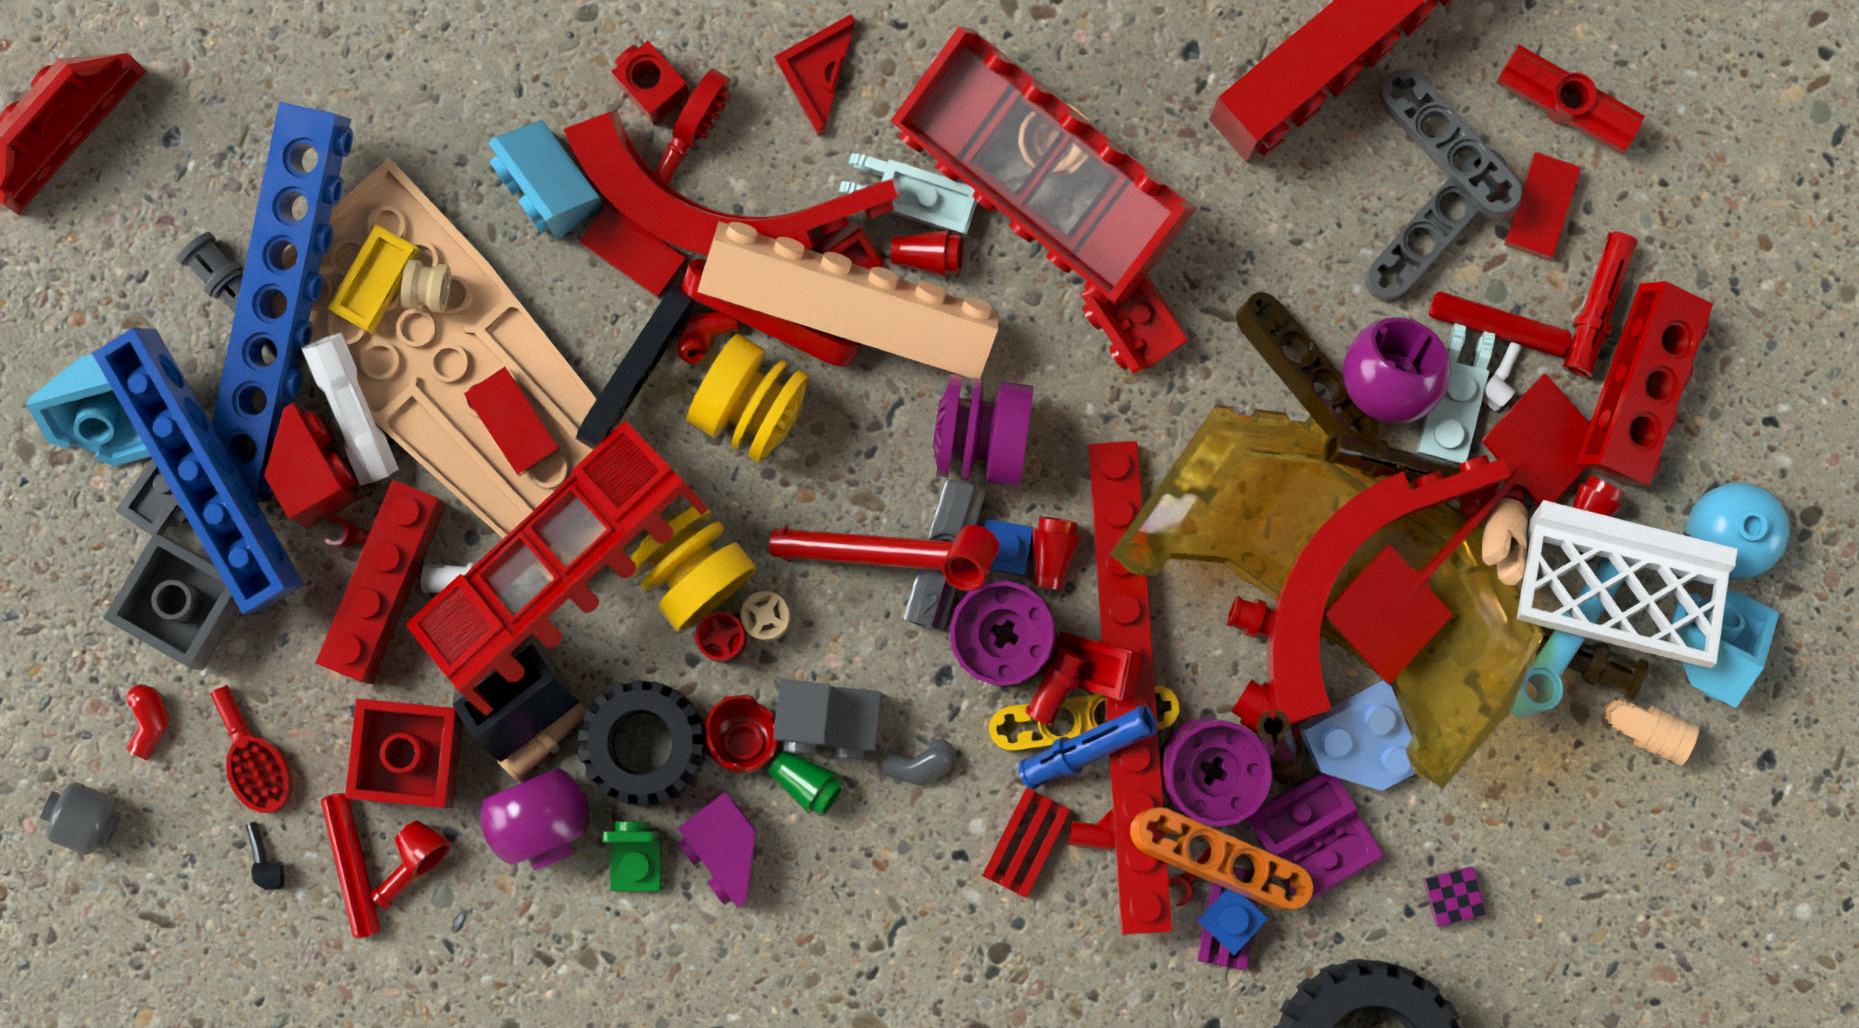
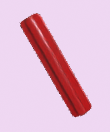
M1437 292L1433 296L1429 307V316L1433 319L1453 325L1454 323L1466 326V329L1479 333L1484 331L1495 334V338L1514 342L1553 356L1563 357L1570 347L1572 333L1568 330L1445 292Z
M337 793L322 798L321 806L352 936L356 939H361L379 933L380 924L374 900L370 895L371 886L350 799L344 798L345 793Z

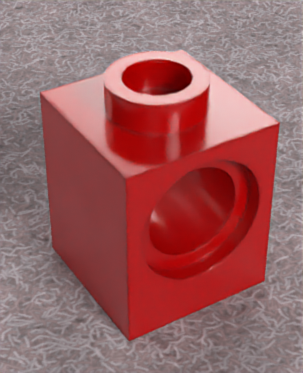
M648 40L640 47L632 45L622 52L614 63L617 67L611 71L616 84L653 125L690 95L686 82ZM646 70H653L660 74L659 82L650 89H642L635 85L637 76Z

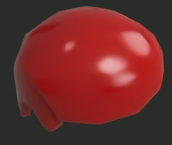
M737 695L725 697L711 708L704 725V743L709 755L715 763L727 771L736 774H748L760 770L773 759L779 741L773 739L775 729L774 714L757 702L753 696Z

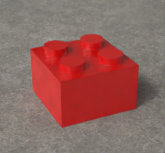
M356 698L344 798L454 808L463 721L455 708Z

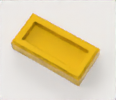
M375 224L326 309L372 335L402 284L403 273L408 260H416L421 250Z

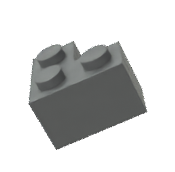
M780 679L773 739L784 742L783 751L789 753L815 755L816 746L836 748L835 757L864 760L865 751L875 752L881 691Z

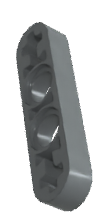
M1399 69L1390 73L1384 79L1381 87L1382 104L1389 115L1483 215L1497 221L1506 220L1513 216L1520 207L1522 197L1521 184L1513 173L1419 74L1408 69ZM1399 86L1403 90L1409 87L1413 88L1412 100L1420 108L1413 119L1409 118L1413 116V106L1407 99L1401 97L1398 100H1394L1395 87ZM1430 117H1441L1448 123L1449 130L1440 138H1431L1422 132L1421 125ZM1469 150L1478 154L1481 159L1480 166L1472 172L1458 170L1453 164V159L1461 151ZM1489 170L1493 171L1489 173V183L1499 192L1506 188L1509 190L1508 203L1504 204L1500 200L1493 203L1489 202L1491 190L1483 181Z
M1490 149L1497 156V158L1507 167L1506 160L1503 158V156L1495 150ZM1472 153L1458 170L1462 172L1476 170L1477 168L1473 164L1476 163L1478 166L1481 164L1478 154ZM1486 178L1483 181L1491 190V198L1497 190L1489 183V179ZM1450 179L1444 183L1366 272L1365 283L1373 297L1382 301H1392L1402 296L1479 211ZM1447 195H1455L1461 198L1465 205L1464 216L1458 220H1449L1444 217L1439 208L1441 198ZM1423 230L1430 234L1434 245L1433 250L1429 254L1417 255L1410 250L1407 240L1412 231ZM1394 249H1397L1402 259L1416 266L1417 270L1413 272L1409 264H1407L1395 279L1400 285L1399 288L1391 284L1385 289L1378 283L1382 275L1377 270L1381 268L1383 271H1388L1400 259L1398 255L1392 253Z

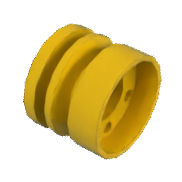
M737 333L722 349L705 376L689 408L686 422L714 439L730 423L734 424L737 427L733 434L731 448L739 452L753 435L755 438L750 447L748 458L760 464L784 440L803 406V398L810 381V375L798 369L786 385H782L789 368V363L783 359L774 365L767 375L761 373L766 355L765 349Z
M692 506L683 513L672 516L666 520L673 529V536L668 542L660 544L649 534L642 541L639 549L630 557L636 564V570L631 577H638L654 568L640 584V588L644 592H651L665 584L670 588L659 602L657 608L678 633L690 628L720 606L743 586L758 568L737 542L724 546L717 551L714 550L712 546L719 539L725 527L721 522L717 521L699 531L710 519L713 513L710 509L701 515Z

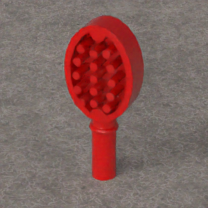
M711 68L705 74L691 94L676 122L672 134L673 138L670 143H667L668 147L654 170L655 174L667 184L671 181L683 158L687 156V151L700 138H708L709 133L705 130H713L715 125L711 122L712 119L718 121L721 115L717 111L724 110L727 106L722 101L726 102L731 98V95L727 93L731 78L714 68Z
M228 685L210 693L212 700L228 731L227 735L231 737L233 742L226 756L225 767L227 778L234 794L249 809L259 813H273L281 810L290 800L293 789V777L287 759L273 742L267 738L252 735L248 728L249 724H246Z

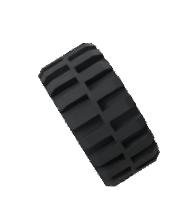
M1364 959L1347 960V963L1339 965L1331 964L1319 969L1320 973L1313 978H1305L1296 986L1298 991L1292 999L1286 998L1279 1010L1282 1012V1016L1278 1026L1273 1025V1028H1332L1340 1018L1353 1011L1377 1009L1397 1018L1405 1028H1462L1459 1027L1455 1017L1458 1013L1451 1002L1445 1000L1439 993L1440 989L1429 980L1399 965L1380 960Z

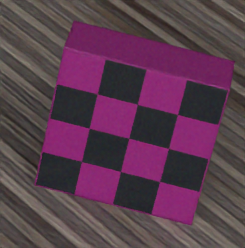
M1473 866L1423 878L1436 927L1486 915Z

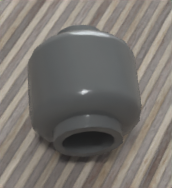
M74 782L66 786L62 794L54 791L51 792L40 819L48 822L46 834L49 841L80 854L88 855L93 853L97 847L102 849L107 847L121 813L114 810L115 800L111 795Z

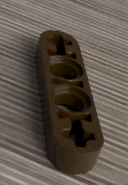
M1257 292L1252 294L1237 311L1236 321L1238 327L1328 437L1331 433L1338 432L1342 435L1365 441L1377 438L1380 429L1378 420L1364 414L1353 403L1344 386V379L1281 302L1268 293ZM1261 314L1264 319L1261 320L1258 315ZM1276 332L1280 335L1277 339L1273 337ZM1283 345L1295 349L1300 356L1301 363L1291 361L1285 355ZM1314 382L1323 384L1328 388L1332 401L1323 399L1317 394ZM1338 407L1342 409L1339 414L1335 411ZM1354 426L1358 431L1355 433L1350 427Z

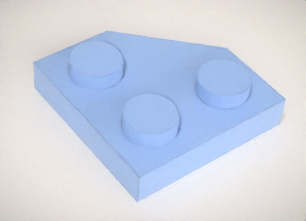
M1383 680L1332 706L1331 710L1297 724L1314 766L1322 773L1383 791L1425 769L1392 686L1387 685Z

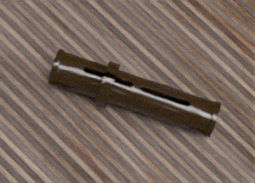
M1333 432L1327 438L1324 446L1325 461L1331 464L1336 463L1360 469L1364 476L1377 478L1381 475L1391 477L1404 471L1407 481L1413 483V480L1437 471H1441L1443 479L1461 473L1459 463L1454 464L1422 454L1388 447L1386 441L1376 438L1365 441Z
M1274 710L1275 718H1271L1270 712L1266 711L1257 721V730L1270 756L1273 776L1283 785H1287V778H1291L1292 785L1296 784L1304 774L1303 754H1298L1303 752L1301 745L1293 738L1289 719L1283 712Z

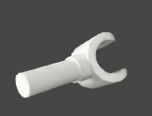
M1514 342L1510 343L1499 368L1486 383L1482 401L1494 411H1498L1515 393V390L1504 382L1509 376L1522 348Z

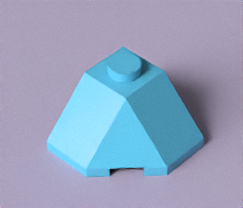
M92 354L78 358L27 399L26 405L48 443L65 449L68 448L69 444L96 453L95 460L112 466L151 457Z
M1728 590L1726 593L1717 664L1710 669L1682 661L1690 684L1703 691L1710 698L1721 700L1737 708L1765 666L1779 612L1736 590ZM1689 593V596L1698 608L1711 602L1712 598L1701 599L1698 593ZM1679 600L1670 622L1671 625L1689 615ZM1710 611L1704 614L1707 620H1709ZM1694 621L1676 631L1687 647L1704 651L1706 637Z

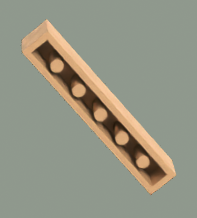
M718 222L698 288V292L972 379L981 377L998 332L999 310L993 309L988 302L980 298L966 297L961 299L946 294L944 289L933 283L919 282L917 285L899 279L896 273L886 268L873 267L870 270L852 264L849 258L835 252H826L823 255L805 249L802 243L791 238L779 237L773 239L757 234L756 229L741 222H731L729 224Z

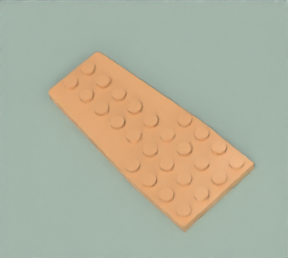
M388 157L332 208L329 225L333 228V238L329 251L322 255L319 273L323 277V286L319 299L312 303L309 322L313 325V333L310 344L326 336L341 332L357 368V381L374 422L496 533L504 538L573 474L571 470L593 451V449L577 441L576 434L597 399L487 260ZM375 224L418 247L421 251L416 260H420L424 266L434 268L438 264L449 265L451 269L450 291L445 310L442 314L432 312L428 306L417 305L413 309L402 307L401 286L372 335L333 314L326 308ZM294 245L290 246L282 254V262L287 269L293 267L297 261L298 254ZM279 292L272 301V310L278 318L287 309V299L282 292ZM503 367L507 368L560 448V451L520 477L516 474L464 395L465 392ZM590 513L551 550L567 567L607 529ZM540 561L534 565L549 581L554 579Z

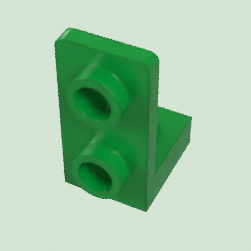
M615 821V831L603 832V842H611L610 891H661L662 831H650V822Z

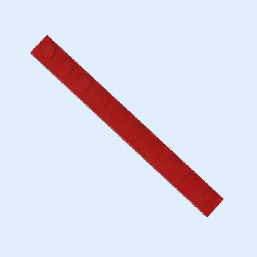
M1137 441L1088 443L1101 641L1143 652L1134 701H1122L1104 695L1106 722L1124 715L1140 705L1147 706L1157 721ZM1157 730L1155 735L1148 736L1108 755L1121 935L1172 932L1167 863L1137 849L1130 834L1131 823L1139 813L1153 808H1163ZM1159 820L1147 824L1146 829L1153 833L1152 842L1165 838V833L1159 829Z

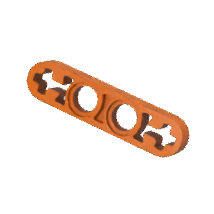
M1161 807L1145 810L1139 813L1131 823L1130 834L1132 841L1137 849L1143 853L1275 910L1288 911L1302 908L1309 902L1312 896L1313 884L1311 877L1302 867L1174 811ZM1159 820V829L1162 832L1171 836L1180 834L1176 842L1168 838L1152 842L1153 833L1146 829L1147 824ZM1195 836L1203 837L1210 844L1211 855L1205 864H1198L1190 856L1189 844ZM1239 855L1247 856L1254 864V876L1248 883L1239 881L1234 875L1233 864ZM1268 877L1278 881L1291 877L1290 886L1296 889V893L1293 896L1284 898L1285 890L1275 884H1264Z

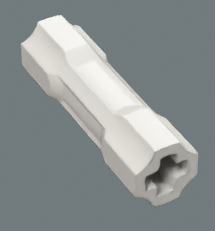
M342 333L326 336L301 348L317 386L325 393L344 437L343 448L359 485L374 483L399 470L383 431L376 426L358 384L357 368Z

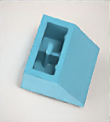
M543 120L502 134L488 142L496 155L489 163L512 195H515L520 190L524 194L517 201L540 234L549 229L554 237L559 240L604 207L597 193Z

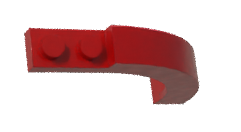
M618 110L607 112L563 129L575 156L586 174L600 192L621 213L660 239L683 249L704 255L709 254L719 221L726 224L741 222L756 229L757 234L773 239L779 237L791 238L802 243L805 249L812 250L819 245L813 228L819 226L823 235L848 226L849 223L846 216L860 211H865L867 219L895 209L892 200L903 195L896 176L788 214L774 216L735 215L699 204L663 182L636 150L626 132Z
M1483 455L1459 464L1461 473L1444 479L1441 471L1427 474L1412 481L1415 487L1412 490L1409 487L1404 471L1357 494L1338 509L1311 536L1297 555L1283 581L1275 601L1269 626L1267 681L1273 712L1274 710L1283 712L1288 717L1290 724L1332 709L1324 687L1320 666L1319 639L1321 621L1335 580L1343 566L1361 544L1372 534L1394 521L1503 483L1511 477L1505 458L1489 462L1488 456Z

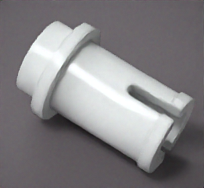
M426 562L421 574L422 593L439 594L460 573L464 576L476 563L469 562L467 567Z

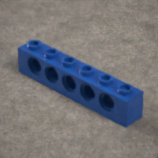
M133 327L93 352V357L241 612L247 614L265 610L303 587L305 584L158 331L150 328Z

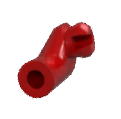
M718 310L692 316L677 340L676 351L684 362L689 364L700 362L704 359L716 335L739 331L737 319Z
M1112 809L1096 824L1071 821L1068 845L1103 850L1115 849Z

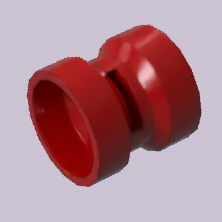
M717 611L701 619L696 628L695 639L696 645L702 654L712 661L726 663L735 660L742 654L746 647L747 635L738 618L730 613Z

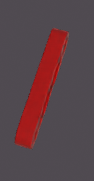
M696 259L689 263L681 287L691 298L826 363L840 367L850 366L853 363L861 343L700 293L698 288L706 260Z

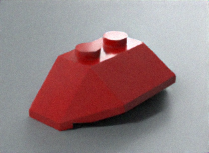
M128 53L58 58L53 65H47L42 68L33 78L30 91L20 102L15 101L11 103L0 115V202L19 215L147 71Z

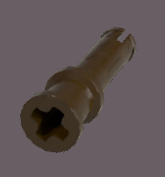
M1507 610L1500 622L1495 639L1539 655L1555 630L1516 620L1517 615ZM1583 642L1567 668L1581 673V679L1585 683L1594 685L1597 682L1623 693V698L1631 702L1642 686L1649 663L1642 658L1636 662L1609 650V645L1603 642L1600 644L1596 642L1593 646Z

